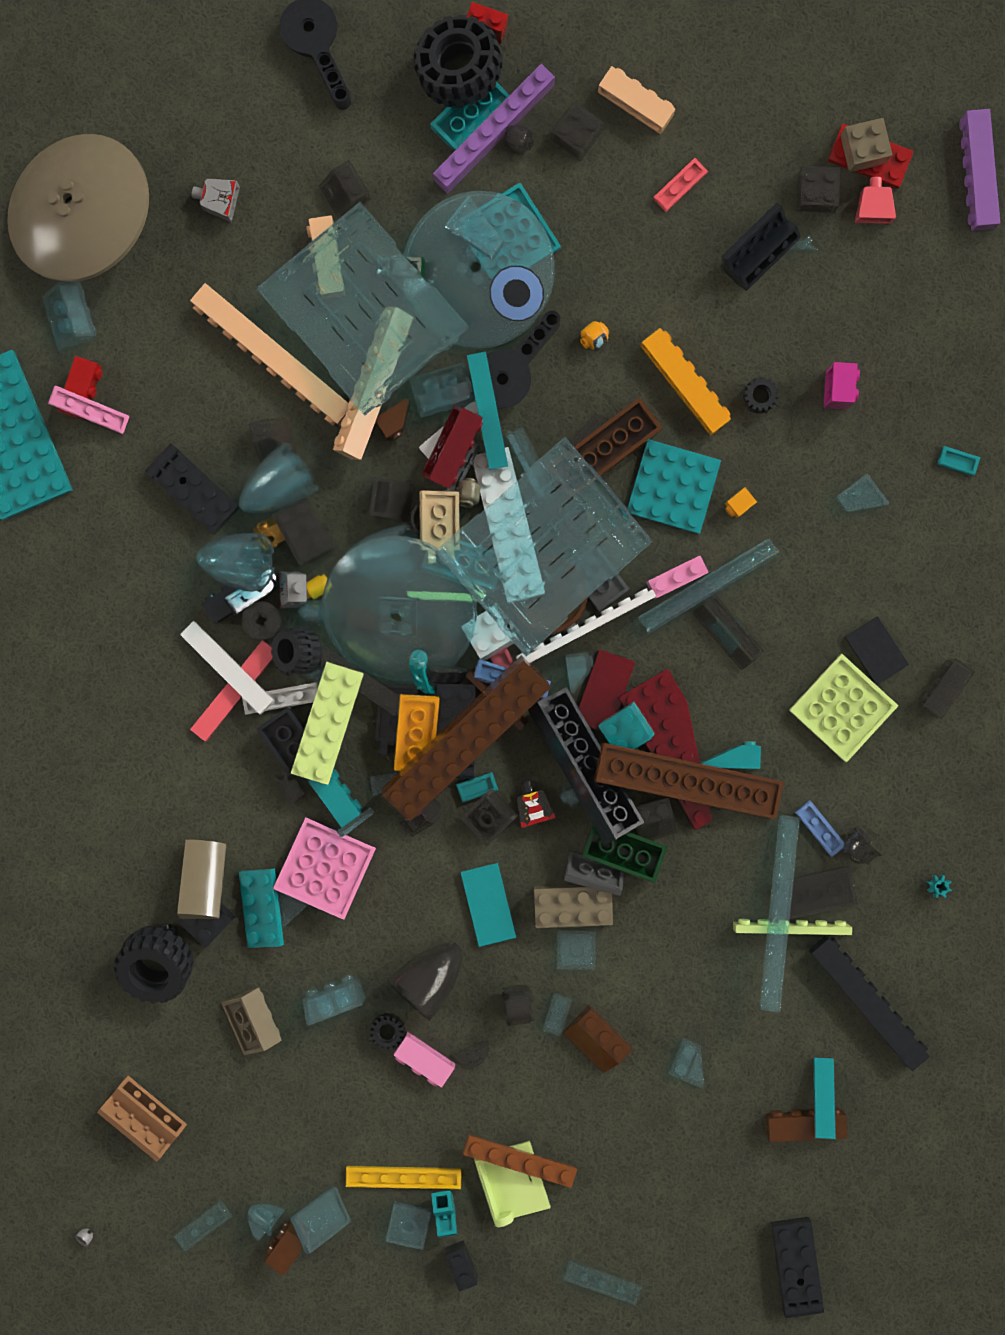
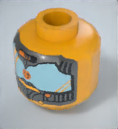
M593 321L581 330L580 342L586 349L597 350L608 341L609 330L604 323Z

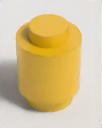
M325 574L317 575L306 582L308 599L312 597L315 600L328 592L329 588L332 587Z

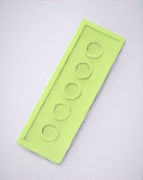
M326 662L291 774L329 785L364 673Z

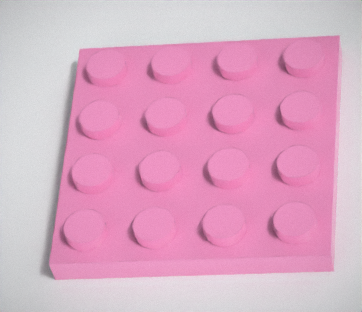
M305 817L273 889L345 920L376 848Z

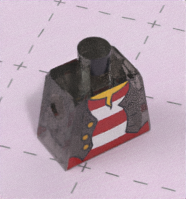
M532 780L521 783L524 794L517 796L521 828L556 818L543 789L535 790Z

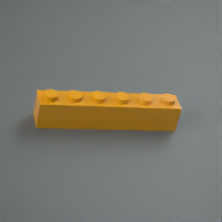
M659 328L641 343V348L711 436L731 420L729 417L731 414L725 406L722 407L719 404L717 395L713 391L710 392L704 378L697 376L694 372L695 367L693 364L683 358L682 350L672 344V339L668 332H663Z

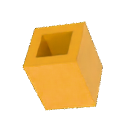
M744 487L725 503L727 506L725 510L731 517L735 516L737 519L757 501Z

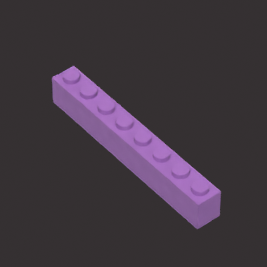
M540 64L433 173L434 181L448 194L554 87L555 77Z

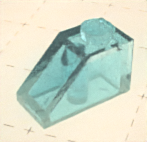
M588 652L565 655L570 693H574L590 673V667H594L593 656H589Z

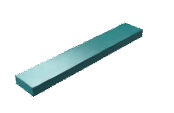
M486 352L467 355L478 415L483 417L481 430L489 470L508 467Z

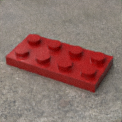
M842 124L828 162L848 169L840 136L848 125ZM889 142L892 157L887 164L854 171L869 178L881 177L882 183L899 189L914 151Z

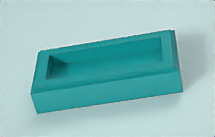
M943 446L937 465L975 476L981 457Z
M493 772L456 784L462 803L498 791Z

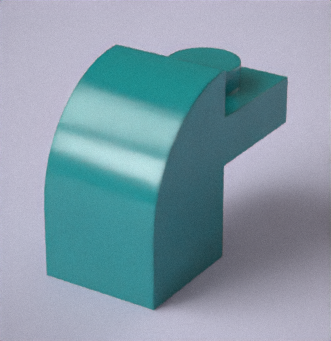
M451 1190L431 1193L438 1238L458 1235L456 1210Z

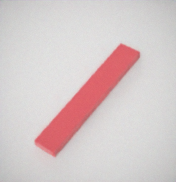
M264 640L260 642L241 666L254 681L273 658L271 654L272 647ZM227 683L190 730L202 740L207 741L242 696Z

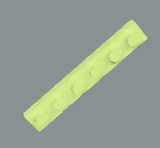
M738 919V922H733V930L736 933L852 935V927L846 924V921L841 920L834 921V924H827L825 920H816L815 923H808L807 920H796V923H789L788 920L783 919L777 920V923H769L767 919H758V922H750L749 919Z

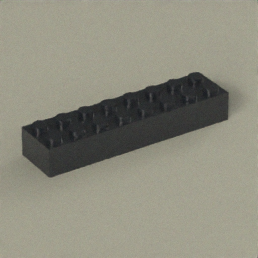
M567 687L530 707L528 712L603 843L606 845L643 824L644 821L624 787L594 781L601 746Z

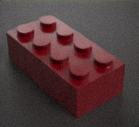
M454 405L421 475L449 489L451 485L454 486L458 478L456 474L459 468H462L466 462L465 455L474 445L473 438L476 432L478 433L482 428L483 422L481 421L483 417L463 407Z

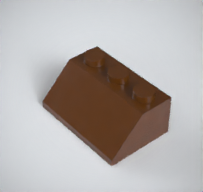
M590 1005L563 1031L604 1073L620 1064L632 1051L631 1045Z

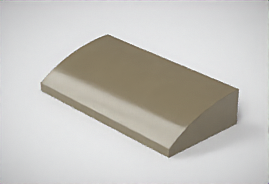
M204 840L185 841L177 911L180 919H219L226 844Z

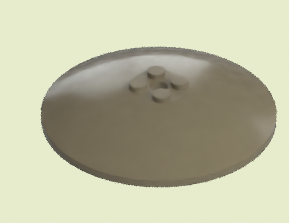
M96 134L74 135L48 146L26 166L17 180L10 198L7 220L8 231L17 255L34 272L53 281L78 282L91 279L108 271L131 250L144 227L149 208V187L145 172L138 159L130 150L118 141L106 136ZM72 196L71 202L66 204L67 198Z

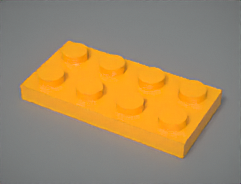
M400 694L394 759L395 771H400L436 737L439 697Z

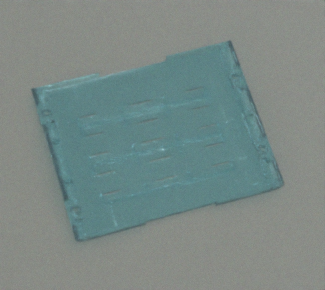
M359 202L256 289L291 331L297 333L326 367L332 379L361 413L366 416L374 408L385 403L395 390L438 354L453 346L459 337L470 327L434 286L430 287L396 248V242L362 203ZM357 251H360V253L367 259V262ZM344 262H346L351 267L354 273L347 267V265ZM331 273L335 275V277L341 282V284L337 282V280L331 275ZM385 283H387L393 289V291L398 295L397 297ZM318 284L325 290V292H326L328 295H326V294L321 290V288L318 286ZM372 294H374L376 298L383 304L384 308L379 304V302L373 297ZM305 295L315 306L311 305V303L305 298ZM359 304L371 317V319H369V317L362 311V309L358 306ZM345 316H347L349 320L356 326L357 330L352 326V324L346 319ZM415 317L419 319V321L425 326V328H423V326L416 320ZM332 327L339 333V335L344 339V341L341 340V338L335 333ZM402 328L409 334V336H410L412 339H410V338L405 334V332L402 330ZM389 339H390L391 342L398 348V351H397V350L394 348V346L388 341ZM375 351H377L380 354V356L385 360V362H383V360L376 354ZM362 362L369 368L371 373L365 368Z
M566 437L562 438L521 474L522 477L481 514H476L435 551L456 579L468 589L495 620L503 633L515 643L525 656L529 655L568 619L566 616L607 579H612L653 542L632 517L627 507ZM559 484H562V485H561L558 489H556L552 494L550 493V492H552ZM571 497H573L571 501H569L564 507H562V505H564ZM584 510L585 512L574 521L573 519ZM528 512H530V514H528L520 523L515 525L522 517H524ZM594 524H596L589 532H587V533L585 534V532H586L589 528H591ZM541 525V527L527 539V537ZM607 537V539L604 542H602L598 547H596L604 538ZM553 539L545 548L538 552L546 543ZM492 544H494V546H493L492 548H490L484 555L482 554V553H483L484 551H486ZM564 552V554H563L559 559H557L551 566L549 565V564H551L559 555H561V554ZM504 557L506 558L496 568H494V566L497 565ZM573 566H576L563 579H561V577L565 575ZM517 570L518 572L506 582L505 580ZM527 584H529L528 587H526L519 595H517L518 592H520ZM540 597V599L531 608H529V606Z

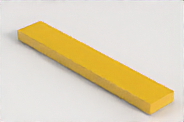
M346 1166V1187L461 1189V1168Z

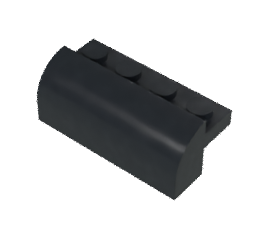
M776 203L721 256L724 262L721 265L723 270L738 286L747 291L801 238L797 225L786 219L782 206Z

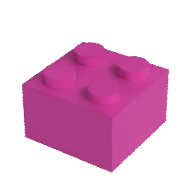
M834 362L826 370L824 408L848 409L858 400L859 390L856 389V381H859L860 370H857V363Z

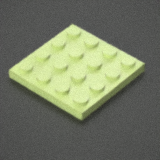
M840 654L789 711L844 762H847L892 714L898 705L843 654Z

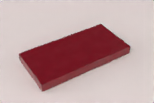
M599 649L578 707L589 727L601 731L598 725L609 716L618 712L621 704L618 697L625 693L635 665L634 661Z

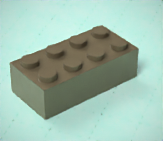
M579 884L534 886L536 928L613 925L612 893Z

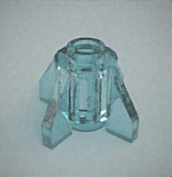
M260 1203L253 1205L247 1213L253 1237L259 1241L265 1233L270 1236L272 1228L277 1219L284 1213V1210L276 1205Z

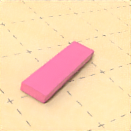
M54 386L48 404L120 434L124 433L130 417L58 386Z

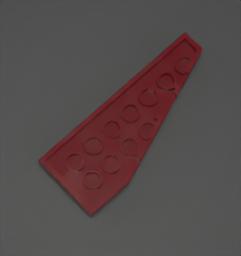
M668 668L618 697L623 707L635 702L655 734L652 739L644 743L650 753L700 763L687 700ZM677 799L695 830L712 821L709 805Z

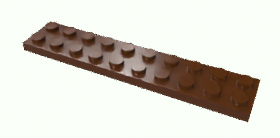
M607 743L601 744L594 781L772 819H777L784 782Z

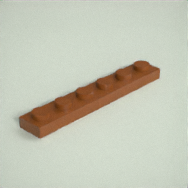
M468 1134L462 1152L465 1156L572 1188L577 1168L471 1134Z

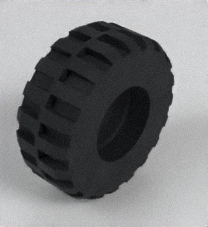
M466 15L448 16L444 20L436 21L431 28L428 27L425 30L423 37H420L417 43L418 48H415L413 64L421 87L425 94L432 98L434 102L438 104L443 103L446 107L456 106L461 108L464 105L470 104L471 106L476 104V101L483 100L488 95L487 93L495 88L496 81L500 79L503 60L496 36L485 22H479V19L470 16L469 18ZM460 53L473 55L472 60L461 69L447 70L443 68L447 60L454 55Z

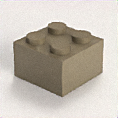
M884 118L846 126L840 135L849 172L887 164L892 157Z

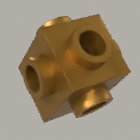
M274 518L261 521L253 528L256 533L253 538L258 546L263 545L265 550L273 549L285 540Z

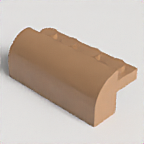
M129 1076L125 1078L97 1112L156 1162L187 1125Z

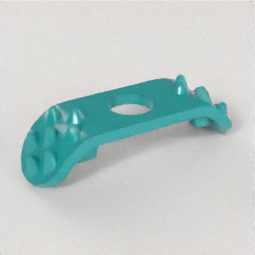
M415 650L409 659L414 683L418 686L417 689L423 690L425 694H435L437 689L429 685L425 672L428 661L427 654L422 650Z

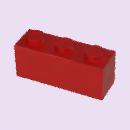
M75 356L64 389L89 400L94 399L97 392L95 388L97 380L100 381L103 374L102 366L96 362ZM57 408V411H59L62 414L84 421V419L79 416H76L74 414Z

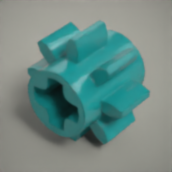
M942 874L939 878L932 875L933 879L927 881L930 886L927 891L930 893L934 892L933 897L938 898L939 894L946 898V893L952 891L949 888L951 881L945 880V875ZM937 884H941L942 888H937Z

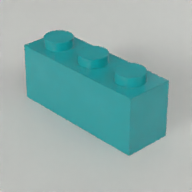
M333 769L329 785L308 780L341 827H344L362 813L360 810L362 809L361 804L357 799L353 800L349 795L351 793L350 789L345 783L341 784L338 780L340 776L335 769Z

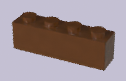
M835 1107L836 1139H846V1114L840 1108ZM814 1108L809 1109L807 1112H802L800 1109H792L787 1113H782L781 1110H772L771 1113H766L767 1138L770 1142L826 1140L815 1138Z

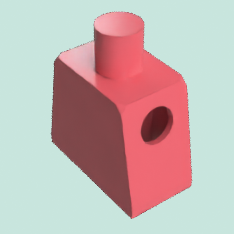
M881 177L870 178V187H864L860 192L855 223L891 224L896 218L892 189L890 187H882Z

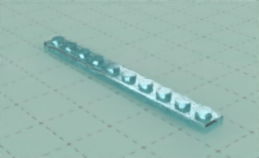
M779 815L759 1010L780 1013L800 817Z

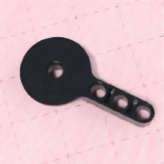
M295 0L282 13L280 19L282 39L292 51L302 56L313 57L335 106L341 110L347 109L351 105L350 94L330 52V47L337 34L336 16L331 7L322 0ZM309 25V27L313 28V30L310 32H306V26ZM324 62H329L328 65H322ZM331 79H337L336 82H330ZM345 95V98L337 99L339 96Z
M553 310L546 312L516 349L496 350L487 354L497 408L512 407L521 402L527 395L531 385V373L528 364L560 327V315L558 312ZM554 317L557 319V323L549 325L547 319ZM537 332H542L545 334V337L542 340H537L534 335ZM524 347H531L532 353L529 355L523 354L522 349ZM500 376H507L508 381L506 384L500 385L497 382Z

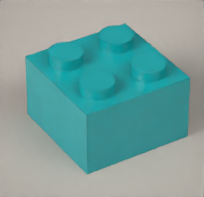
M635 702L609 716L598 725L609 744L630 749L639 747L652 739L655 734Z

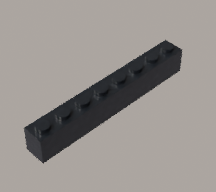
M825 935L809 949L810 953L904 1064L913 1072L930 1057L926 1052L928 1048L921 1040L916 1041L913 1037L915 1033L908 1025L904 1027L901 1023L902 1017L896 1011L892 1012L888 1008L890 1003L885 997L882 996L880 998L877 995L878 989L871 981L868 983L863 977L866 975L859 967L854 968L851 964L852 958L846 952L842 953L838 949L840 944L835 938L832 937L830 939Z

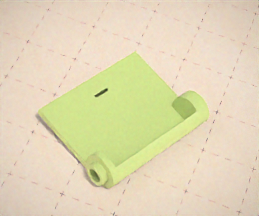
M530 1141L509 1146L534 1154ZM474 1158L495 1227L506 1226L515 1217L546 1210L551 1207L541 1178L531 1175L529 1177L527 1174Z

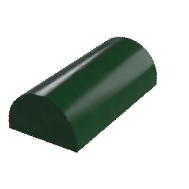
M592 823L583 847L582 857L656 883L668 846L630 832L605 845Z

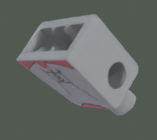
M206 179L204 188L193 187L192 198L200 200V206L203 211L232 222L240 186L235 180Z
M279 572L280 608H300L307 601L306 574L301 572Z

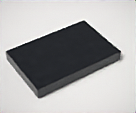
M878 616L844 637L875 685L880 684L909 665Z

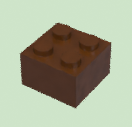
M294 1217L289 1222L286 1220L283 1223L277 1237H273L265 1252L267 1257L264 1263L282 1276L285 1275L305 1247L311 1229Z

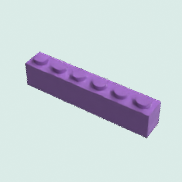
M990 109L966 111L959 122V128L963 130L961 148L965 152L963 168H966L967 174L964 184L965 187H968L966 204L970 208L968 224L971 225L972 231L995 229L1000 224Z

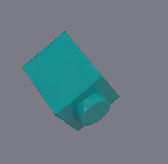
M744 741V745L732 747L700 762V764L718 768L760 769L761 746L756 745L755 741Z

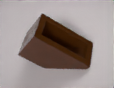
M407 398L376 418V423L387 440L392 439L394 441L402 436L401 432L404 431L410 406Z

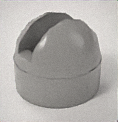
M87 1228L80 1230L75 1236L77 1241L83 1246H87L93 1238V1233H87L89 1230Z

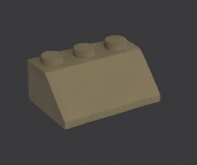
M259 988L248 990L221 1002L244 1055L263 1052L282 1041L279 1029L275 1026L272 1013L268 1009L264 995Z

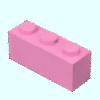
M698 556L646 583L650 590L653 589L656 595L654 599L709 572L701 556Z
M409 1032L406 1033L402 1043L399 1044L394 1052L395 1059L399 1063L407 1064L412 1067L411 1070L419 1076L422 1074L427 1077V1081L433 1086L438 1085L442 1088L455 1069L454 1062Z

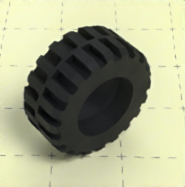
M152 927L145 928L144 931L139 929L127 937L114 961V975L117 976L118 984L122 985V990L125 993H130L132 998L135 999L136 997L144 1003L149 1001L150 1004H156L157 1002L165 1003L168 1000L175 999L184 990L194 965L191 950L188 951L189 946L186 942L183 943L180 936L173 935V932L169 930L166 932L163 931V928L158 927L156 929ZM141 959L154 960L160 963L167 971H154L145 966Z

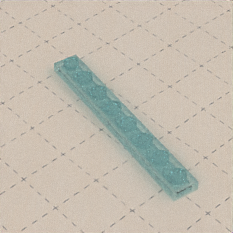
M769 538L642 614L638 617L639 622L648 634L780 555L779 550Z

